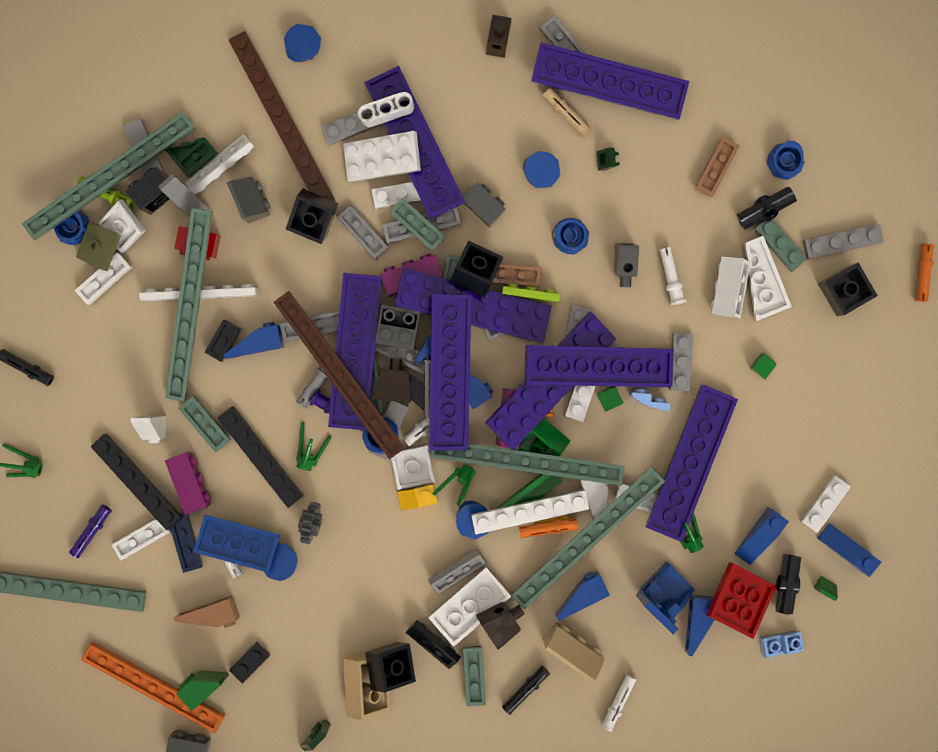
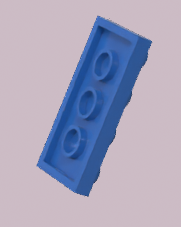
M205 514L193 552L269 573L280 535Z

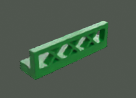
M539 474L495 509L541 499L563 481L560 477Z

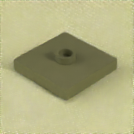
M89 222L76 258L101 270L108 271L121 235Z

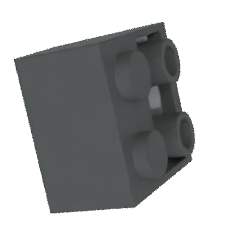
M382 304L375 343L414 351L420 312Z

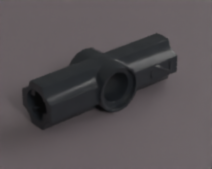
M786 187L770 197L768 195L759 197L752 207L736 216L742 228L747 229L762 220L770 221L774 219L780 210L795 203L797 199L792 189Z
M783 555L781 574L778 575L776 581V589L778 591L776 612L787 615L793 614L796 594L800 590V556Z

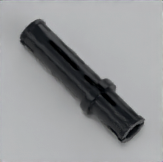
M5 349L0 350V361L28 375L29 379H35L45 384V386H50L53 382L54 376L41 370L40 366L32 365Z
M541 665L531 677L529 676L522 687L502 705L504 711L511 715L534 690L539 689V685L550 675V672Z

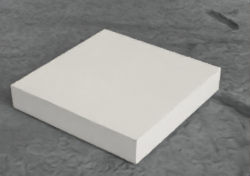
M123 199L117 201L98 222L101 227L121 235L117 245V250L120 254L125 253L146 231Z
M428 445L404 449L391 458L397 490L435 483Z

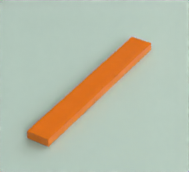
M94 642L89 644L81 659L213 733H216L225 717V714L203 702L191 711L176 695L179 691L178 688Z

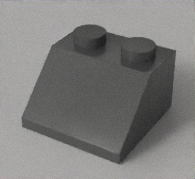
M247 177L226 182L243 220L250 224L270 215L268 209H271L267 198L263 199L261 192L263 188L259 180L256 181L253 177Z

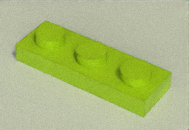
M507 283V287H502V294L553 303H559L560 294H556V290L545 289V292L537 291L536 287L526 286V289H520L518 285Z

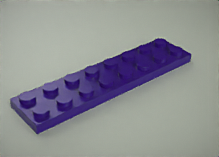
M542 42L539 46L531 79L533 83L676 120L680 119L689 81Z
M397 66L364 82L373 102L401 92L409 93L413 99L414 110L412 113L385 122L384 125L389 135L410 131L417 132L421 171L408 174L430 220L464 204L465 200L400 67ZM402 101L400 106L406 107L409 101ZM384 107L382 109V112L388 113L391 110V108Z
M403 268L394 307L419 311L422 314L431 316V294H471V326L541 344L544 343L552 306L488 290L484 298L449 282V279Z
M343 273L335 353L370 399L382 276ZM332 383L328 427L367 431L361 420Z
M431 294L429 450H468L471 294Z
M588 312L557 346L610 347L616 341V338L592 312ZM523 382L485 424L511 450H514L573 385H526Z
M525 345L524 384L672 387L674 349Z
M706 385L700 386L664 477L666 481L660 487L645 525L646 528L680 542L683 541L687 531L684 523L687 522L689 525L738 401L737 398Z

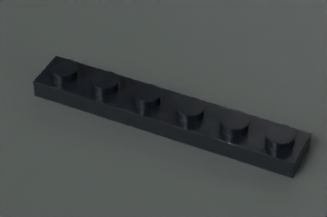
M234 406L217 418L287 508L304 496Z
M103 434L91 446L96 454L166 531L170 530L182 518V515L108 434Z

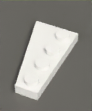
M764 236L744 243L746 260L750 261L748 278L754 321L792 307Z

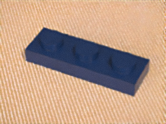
M180 513L182 518L171 528V533L182 571L185 573L202 568L203 564L200 554L193 552L196 540L189 515Z

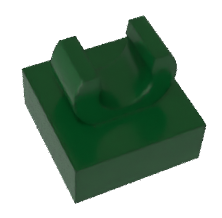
M605 148L597 151L598 171H605L620 165L615 160V156L619 155L615 148Z

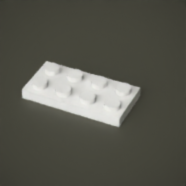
M416 131L343 143L347 182L421 171Z
M485 567L428 618L454 647L480 624L476 617L478 613L501 602H506L511 597V594L491 571Z

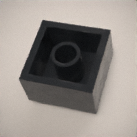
M157 167L149 168L145 171L144 176L140 180L133 181L125 192L140 210L151 215L170 200L158 187L169 176Z
M302 189L296 196L286 230L322 244L328 235L339 203Z
M468 240L449 282L485 298L503 256Z
M859 262L845 267L818 283L836 316H844L878 296Z
M395 642L365 652L371 691L385 693L416 682L410 643Z

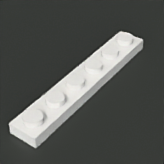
M243 284L241 288H234V285H223L222 289H215V286H203L200 299L259 296V289L253 287V284ZM165 288V292H157V289H145V293H139L140 301L179 300L180 291H177V288Z
M583 489L474 513L471 516L475 534L588 510L589 505L586 490Z

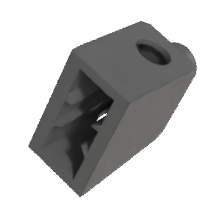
M615 243V275L620 276V287H631L632 277H636L638 274L639 245ZM628 263L629 268L623 270L624 265Z

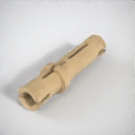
M551 87L542 95L554 107L553 110L555 112L558 111L582 137L591 129L566 103L567 100L565 98L562 99Z

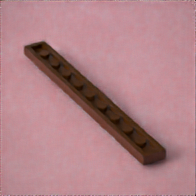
M246 31L229 39V42L308 191L335 202L333 194Z
M288 291L275 300L273 303L389 460L405 449L403 443L292 293Z

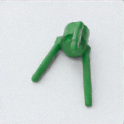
M302 422L296 467L305 471H311L312 466L316 467L320 456L331 440V436L327 437L313 459L314 455L310 454L313 439H309L306 452L302 453L305 423Z
M6 444L2 445V447L29 459V461L24 462L23 466L0 463V467L19 469L26 472L6 474V477L35 478L40 476L43 462L39 461V457L31 456Z
M463 465L461 469L456 467L454 473L433 492V495L440 492L457 476V481L463 485L457 501L459 506L461 501L465 499L470 483L476 474L475 470L468 465Z
M693 513L691 519L695 533H692L688 523L685 522L684 525L688 535L685 537L686 541L683 539L680 542L684 549L688 548L690 553H695L704 547L701 542L703 539L699 532L696 517Z

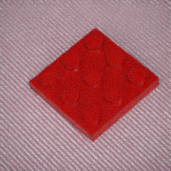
M729 562L706 616L754 639L777 586Z

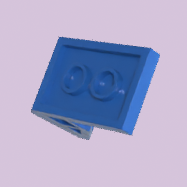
M666 561L644 583L636 596L643 606L674 634L678 630L675 625L677 621L674 618L684 608L695 589Z

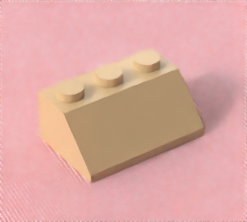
M556 622L543 640L545 650L594 684L605 660L602 655L603 652L594 645L590 647L586 644L587 640L581 635H573L567 625L563 623L559 625Z
M366 654L344 658L347 716L363 720L390 711V691L385 693L371 691Z

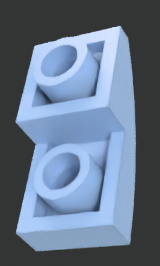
M635 389V392H630V396L641 404L655 409L670 411V403H665V399L654 398L653 402H651L652 394H647L645 389Z
M801 631L780 633L760 638L763 657L766 658L805 651Z

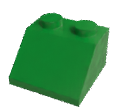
M543 418L520 443L519 449L514 450L560 456L571 440Z
M199 671L196 675L191 673L179 685L181 689L176 695L193 711L222 685L229 674L227 672Z

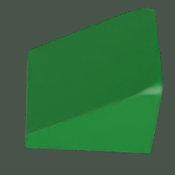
M761 353L750 369L766 380L777 364L767 354Z
M615 386L597 394L605 412L624 403Z
M821 576L814 586L815 590L834 601L837 600V585Z

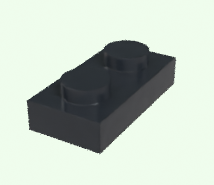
M223 319L205 353L223 362L225 359L224 354L231 349L241 328Z
M256 642L229 671L243 684L270 654Z

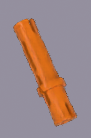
M921 244V258L918 261V265H920L918 286L915 299L918 302L929 301L928 296L931 268L934 266L932 259L935 244Z
M577 517L519 526L521 539L579 530Z

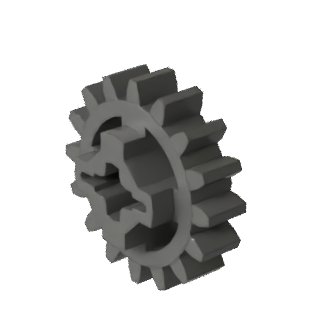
M310 502L308 509L302 512L298 524V532H301V543L311 544L313 536H318L323 520V514H320L321 504Z

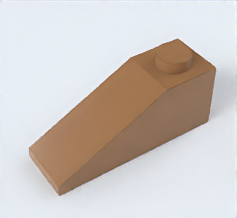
M229 596L180 613L174 617L175 622L212 627L224 625L227 628L235 625V621L240 616L233 596Z

